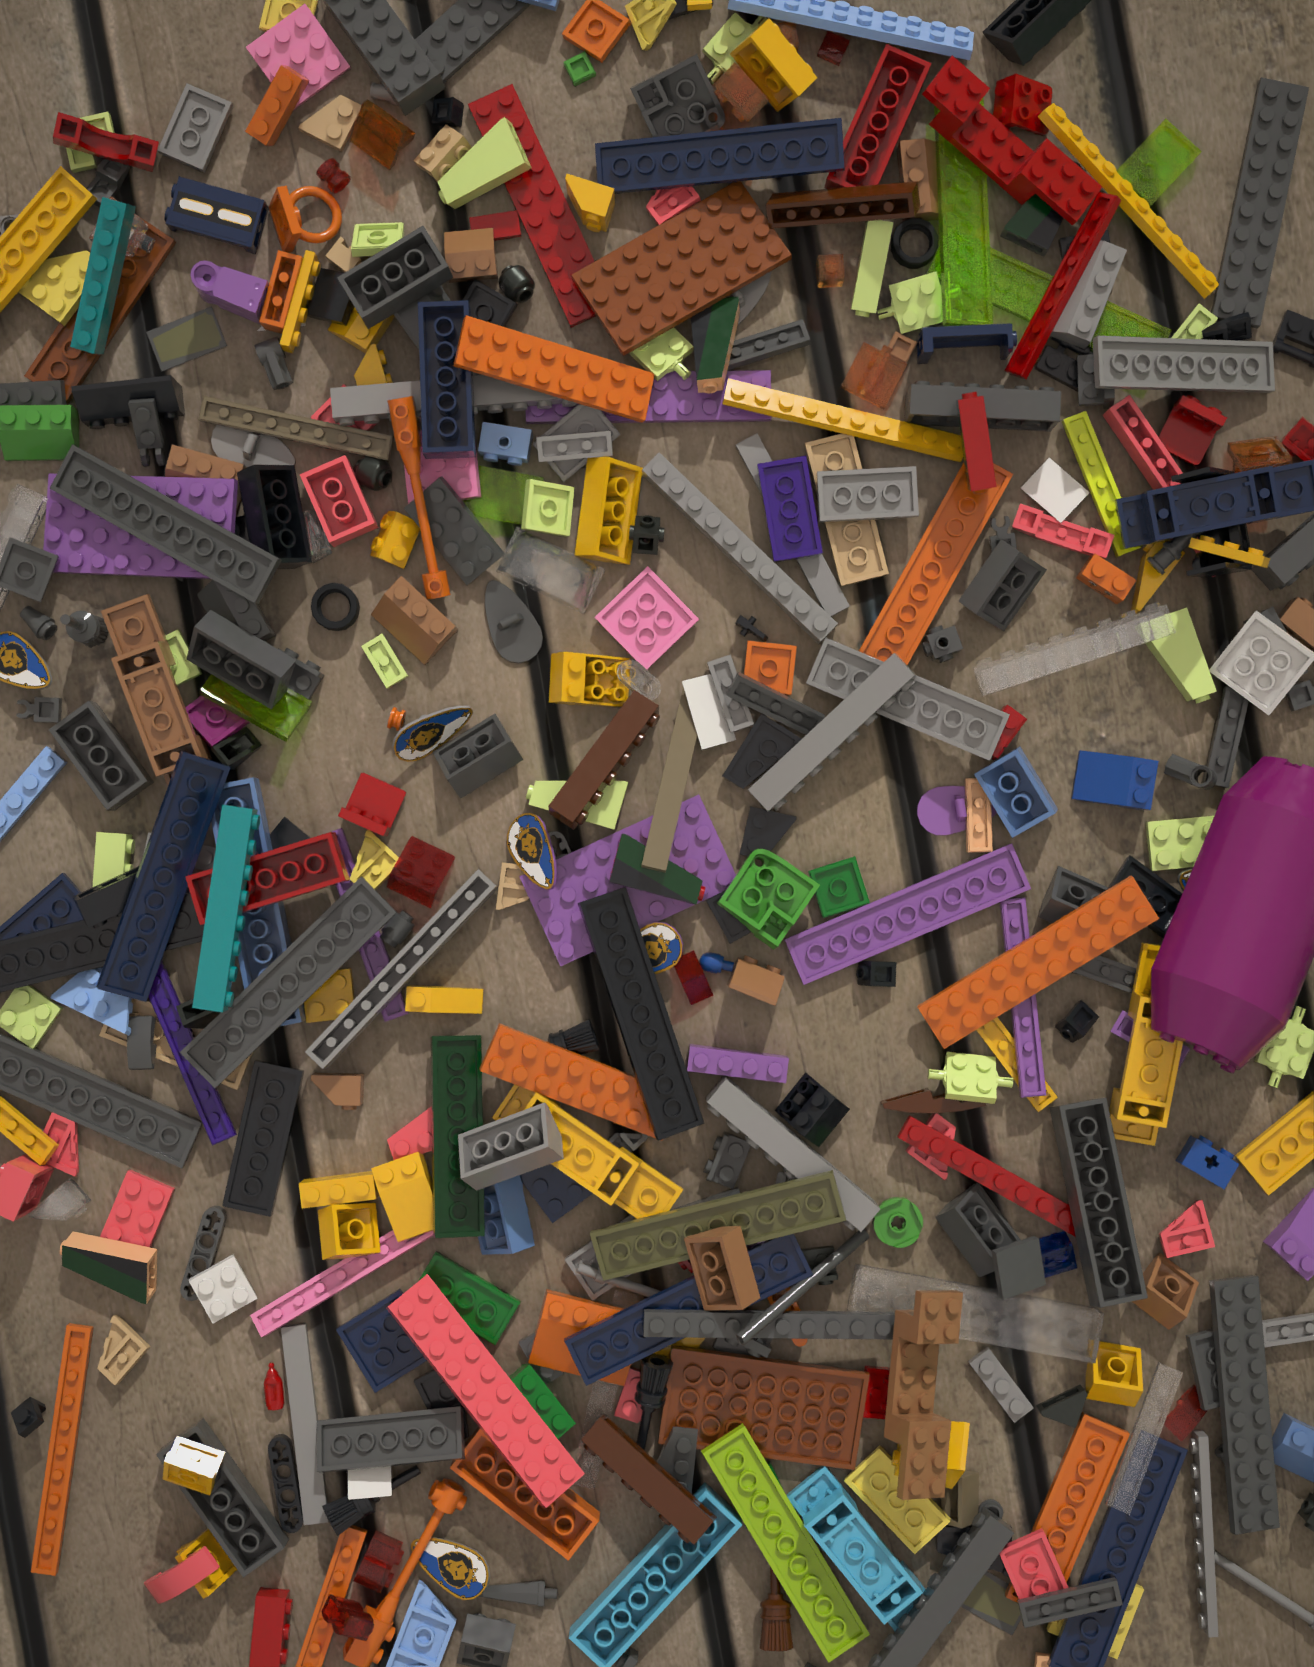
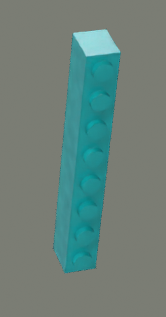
M222 805L192 1008L225 1012L228 1011V1007L233 1005L234 992H231L232 982L236 981L238 974L235 959L236 956L239 957L242 946L241 941H238L239 932L243 931L245 926V916H242L243 906H247L249 891H246L247 880H251L253 872L250 858L256 851V840H253L254 831L258 830L260 825V815H257V809Z

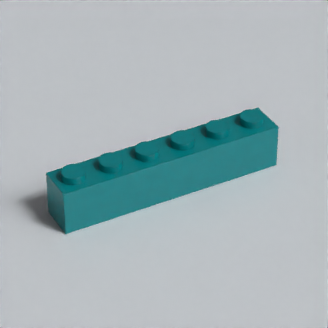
M102 197L70 345L72 348L92 354H104L136 206Z

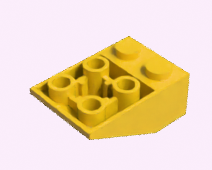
M573 652L552 653L549 703L622 707L629 696L630 658Z

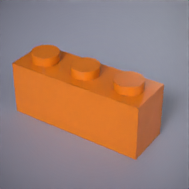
M281 65L245 132L266 146H274L310 80L291 67Z
M278 250L259 323L265 330L283 333L303 261L302 256Z

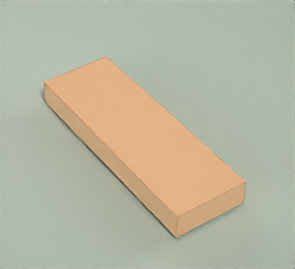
M977 778L964 779L967 817H965L966 853L992 852L991 802Z

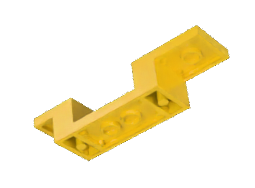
M1142 942L1128 1010V1016L1134 1019L1121 1088H1113L1109 1113L1115 1139L1155 1146L1158 1128L1167 1127L1183 1041L1174 1040V1043L1164 1041L1159 1038L1160 1033L1151 1029V969L1161 946Z
M514 1084L492 1118L496 1121L545 1102L559 1129L563 1144L564 1159L551 1164L612 1206L615 1203L637 1219L669 1211L684 1190L624 1147L619 1149L561 1109L559 1102L538 1092H533Z

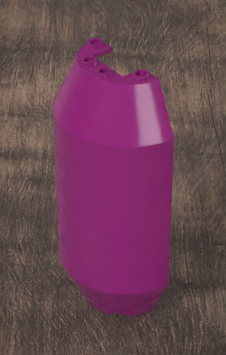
M1263 756L1222 796L1151 969V1029L1160 1033L1159 1038L1170 1043H1174V1040L1185 1041L1194 1046L1193 1050L1206 1056L1208 1053L1213 1055L1212 1060L1221 1064L1220 1069L1233 1074L1235 1070L1243 1068L1285 1030L1314 958V768L1302 764V766L1288 762V759Z

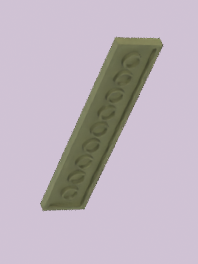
M831 1170L591 1230L590 1237L603 1281L690 1260L684 1238L718 1227L741 1226L745 1244L750 1245L846 1221V1215L834 1172Z

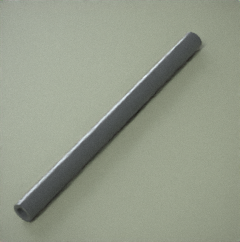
M865 1230L856 1232L812 1270V1276L794 1285L736 1335L737 1340L742 1345L747 1344L868 1240V1233Z

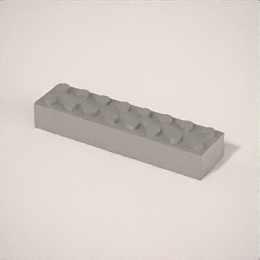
M723 1076L706 1096L707 1108L718 1118L720 1115H723L727 1119V1125L737 1134L742 1131L746 1135V1141L757 1150L761 1147L765 1151V1157L772 1164L777 1166L780 1163L784 1167V1173L791 1180L833 1170L846 1215V1221H843V1223L852 1231L857 1228L862 1232L879 1212L880 1207L875 1200L729 1077Z

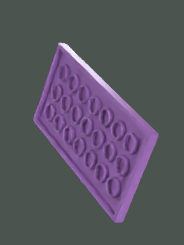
M48 474L43 550L59 556L53 573L211 579L51 490L50 486L57 474ZM131 476L235 534L238 480Z
M696 795L683 801L681 804L669 860L703 881L701 886L705 887L702 899L704 901L726 890L736 874L700 795ZM653 816L556 859V885L551 890L539 887L525 874L519 876L560 967L593 952L578 903L626 887L609 882L621 834H626L646 846ZM626 887L640 929L694 905Z

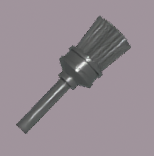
M76 611L70 616L64 614L60 618L61 623L66 625V632L69 637L85 644L89 648L96 645L99 646L107 639L108 630L104 623V618L94 616L86 611Z

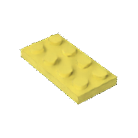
M879 1445L855 1470H852L845 1477L844 1482L916 1554L950 1523L951 1518L932 1498L902 1500L897 1497L899 1476L894 1475L895 1466L891 1465L892 1457Z

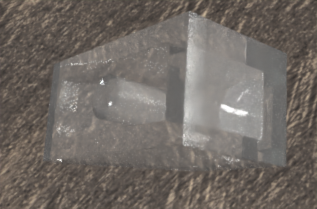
M71 1178L33 1209L28 1216L32 1219L64 1221L74 1216L77 1219L88 1210L85 1205L91 1199Z

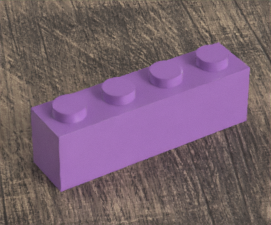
M689 1044L687 1071L786 1083L789 1058L784 1055Z

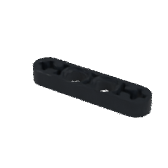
M278 1434L271 1439L268 1445L276 1501L282 1529L288 1533H295L303 1525V1514L293 1445L287 1435ZM280 1441L281 1445H286V1447L282 1451L283 1459L276 1461L280 1457V1450L274 1448V1446ZM287 1465L291 1470V1475L281 1477L278 1474V1467ZM286 1489L292 1490L295 1494V1499L291 1502H287L282 1498V1492ZM294 1507L292 1510L294 1519L298 1518L295 1526H292L291 1522H287L290 1517L289 1508Z

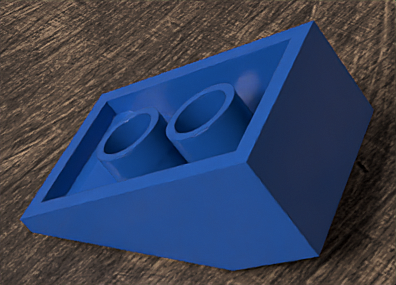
M1079 750L1071 799L1142 811L1151 810L1159 761Z

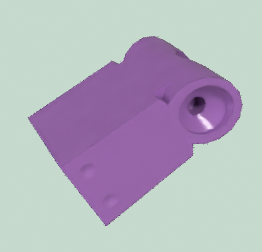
M199 261L193 266L190 275L191 280L203 301L215 304L224 310L260 324L259 320L269 286L267 280L227 267H220L210 261Z

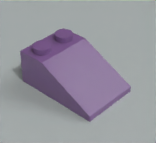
M1314 1188L1263 1241L1293 1271L1307 1281L1314 1275Z

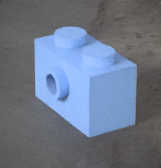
M483 422L478 447L479 455L483 456L484 460L490 462H498V459L508 460V464L522 466V463L528 464L533 438L532 430Z

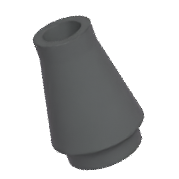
M26 606L21 611L20 617L27 623L37 638L48 640L56 633L57 625L54 619L33 609L31 606Z

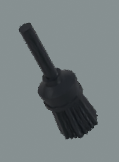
M589 1019L565 1031L561 1029L559 1032L550 1033L548 1036L549 1043L577 1054L599 1051L595 1030Z
M653 1353L641 1359L640 1381L637 1383V1392L634 1399L641 1405L640 1408L643 1410L636 1441L643 1450L646 1447L652 1412H655L656 1408L663 1407L666 1401L665 1396L668 1391L666 1384L673 1367V1362L663 1354Z
M415 1465L392 1478V1490L421 1474L418 1466ZM348 1495L322 1507L338 1536L361 1518L365 1519L371 1513L374 1514L376 1512V1503L380 1501V1497L349 1500Z

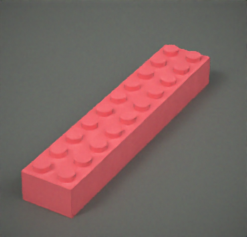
M428 1274L386 1307L542 1507L547 1508L585 1474Z

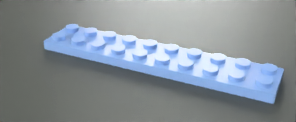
M729 0L727 8L946 56L953 55L956 58L970 60L973 50L974 32H971L966 27L957 26L952 28L939 21H933L932 23L924 22L916 16L905 18L898 16L897 13L892 11L877 12L868 6H860L858 8L850 6L845 1Z

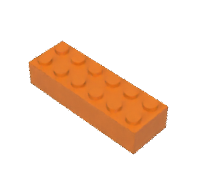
M478 1426L464 1444L465 1459L452 1460L450 1469L569 1561L599 1522L600 1511L570 1488L547 1508L542 1507Z

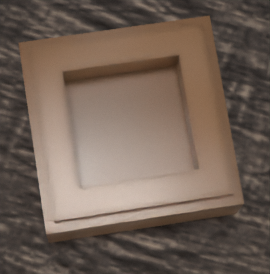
M896 331L884 355L906 366L917 342Z

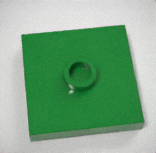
M855 856L808 871L809 877L820 884L815 892L822 918L870 903Z

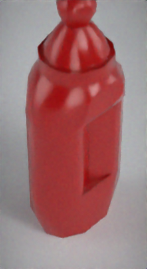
M269 1363V1370L264 1379L265 1404L268 1410H280L284 1407L285 1403L283 1381L274 1368V1363Z

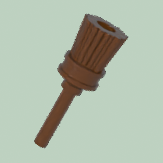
M770 1567V1593H768V1599L760 1603V1618L763 1619L760 1649L777 1652L789 1651L793 1648L789 1620L791 1619V1602L783 1599V1593L780 1592V1582Z

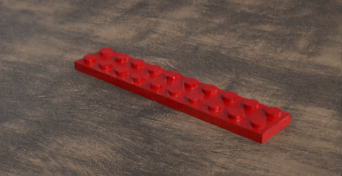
M513 84L469 103V110L482 137L504 117L513 124L532 168L505 182L504 185L515 209L518 211L520 220L570 327L572 328L596 317L571 276L595 261Z

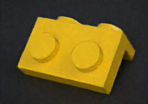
M388 511L381 519V529L378 537H375L372 541L370 556L404 569L420 527L412 518L396 511Z

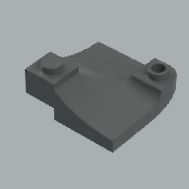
M697 54L630 88L653 137L717 131L725 122L724 110ZM712 112L718 116L714 122L708 119V115Z

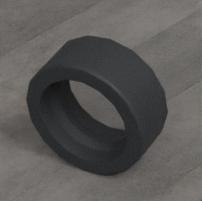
M910 218L903 221L896 228L891 239V252L894 259L901 266L908 269H918L926 266L933 259L939 246V236L935 227L930 222L921 218ZM919 230L927 236L929 248L923 256L910 257L902 251L900 240L905 232Z
M325 584L312 597V615L318 624L328 630H346L355 623L359 616L360 605L358 598L351 589L343 584ZM331 593H341L349 601V613L341 621H329L322 614V601Z

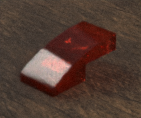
M1194 1384L1177 1401V1407L1162 1421L1181 1442L1190 1434L1208 1411L1200 1408L1198 1393Z

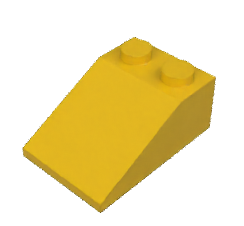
M416 1152L371 1168L378 1193L397 1241L402 1242L433 1231V1183L424 1155Z

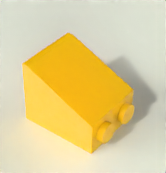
M951 1421L945 1488L953 1489L965 1472L970 1423ZM900 1444L897 1445V1450H894L891 1465L895 1466V1476H899Z

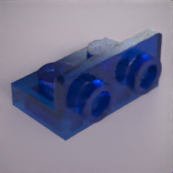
M1065 1231L1039 1238L1045 1278L1078 1268L1073 1245Z

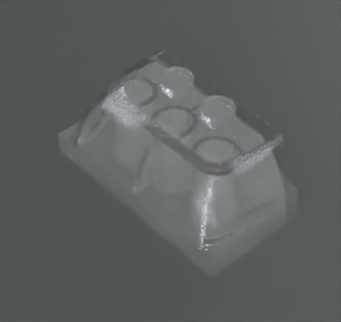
M518 526L506 547L505 555L502 556L495 570L582 614H585L606 571L604 568L575 556V554Z

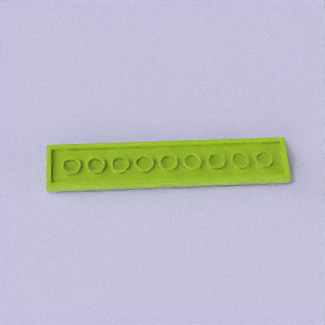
M742 1423L701 1450L828 1663L870 1635L808 1530L804 1527L802 1520L744 1424Z

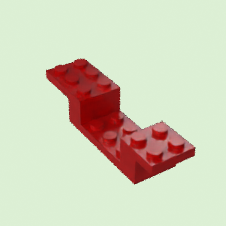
M952 55L922 93L927 100L939 109L929 125L1021 205L1034 194H1037L1073 226L1101 190L1102 186L1049 139L1046 138L1034 151L979 104L990 88Z

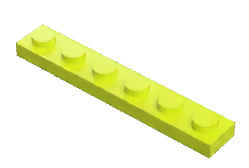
M1087 411L1063 419L1061 422L1105 531L1115 535L1111 546L1116 558L1140 549L1141 546L1123 548L1115 500L1120 499L1121 496Z

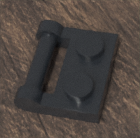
M1287 310L1283 315L1273 340V352L1276 354L1281 352L1309 364V367L1314 368V352L1311 354L1283 343L1285 338L1314 350V320Z

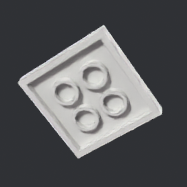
M1255 611L1209 671L1267 715H1270L1314 661V652L1261 613Z

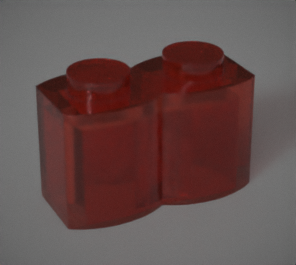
M376 1530L353 1581L378 1593H381L383 1586L388 1588L394 1576V1573L390 1572L393 1564L398 1566L404 1554V1551L401 1550L403 1542Z
M331 1594L328 1596L321 1612L324 1620L332 1624L334 1632L341 1636L367 1641L374 1628L372 1616L363 1611V1607L358 1601Z

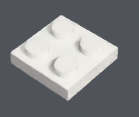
M234 1254L189 1279V1283L212 1323L219 1321L257 1299L255 1291Z

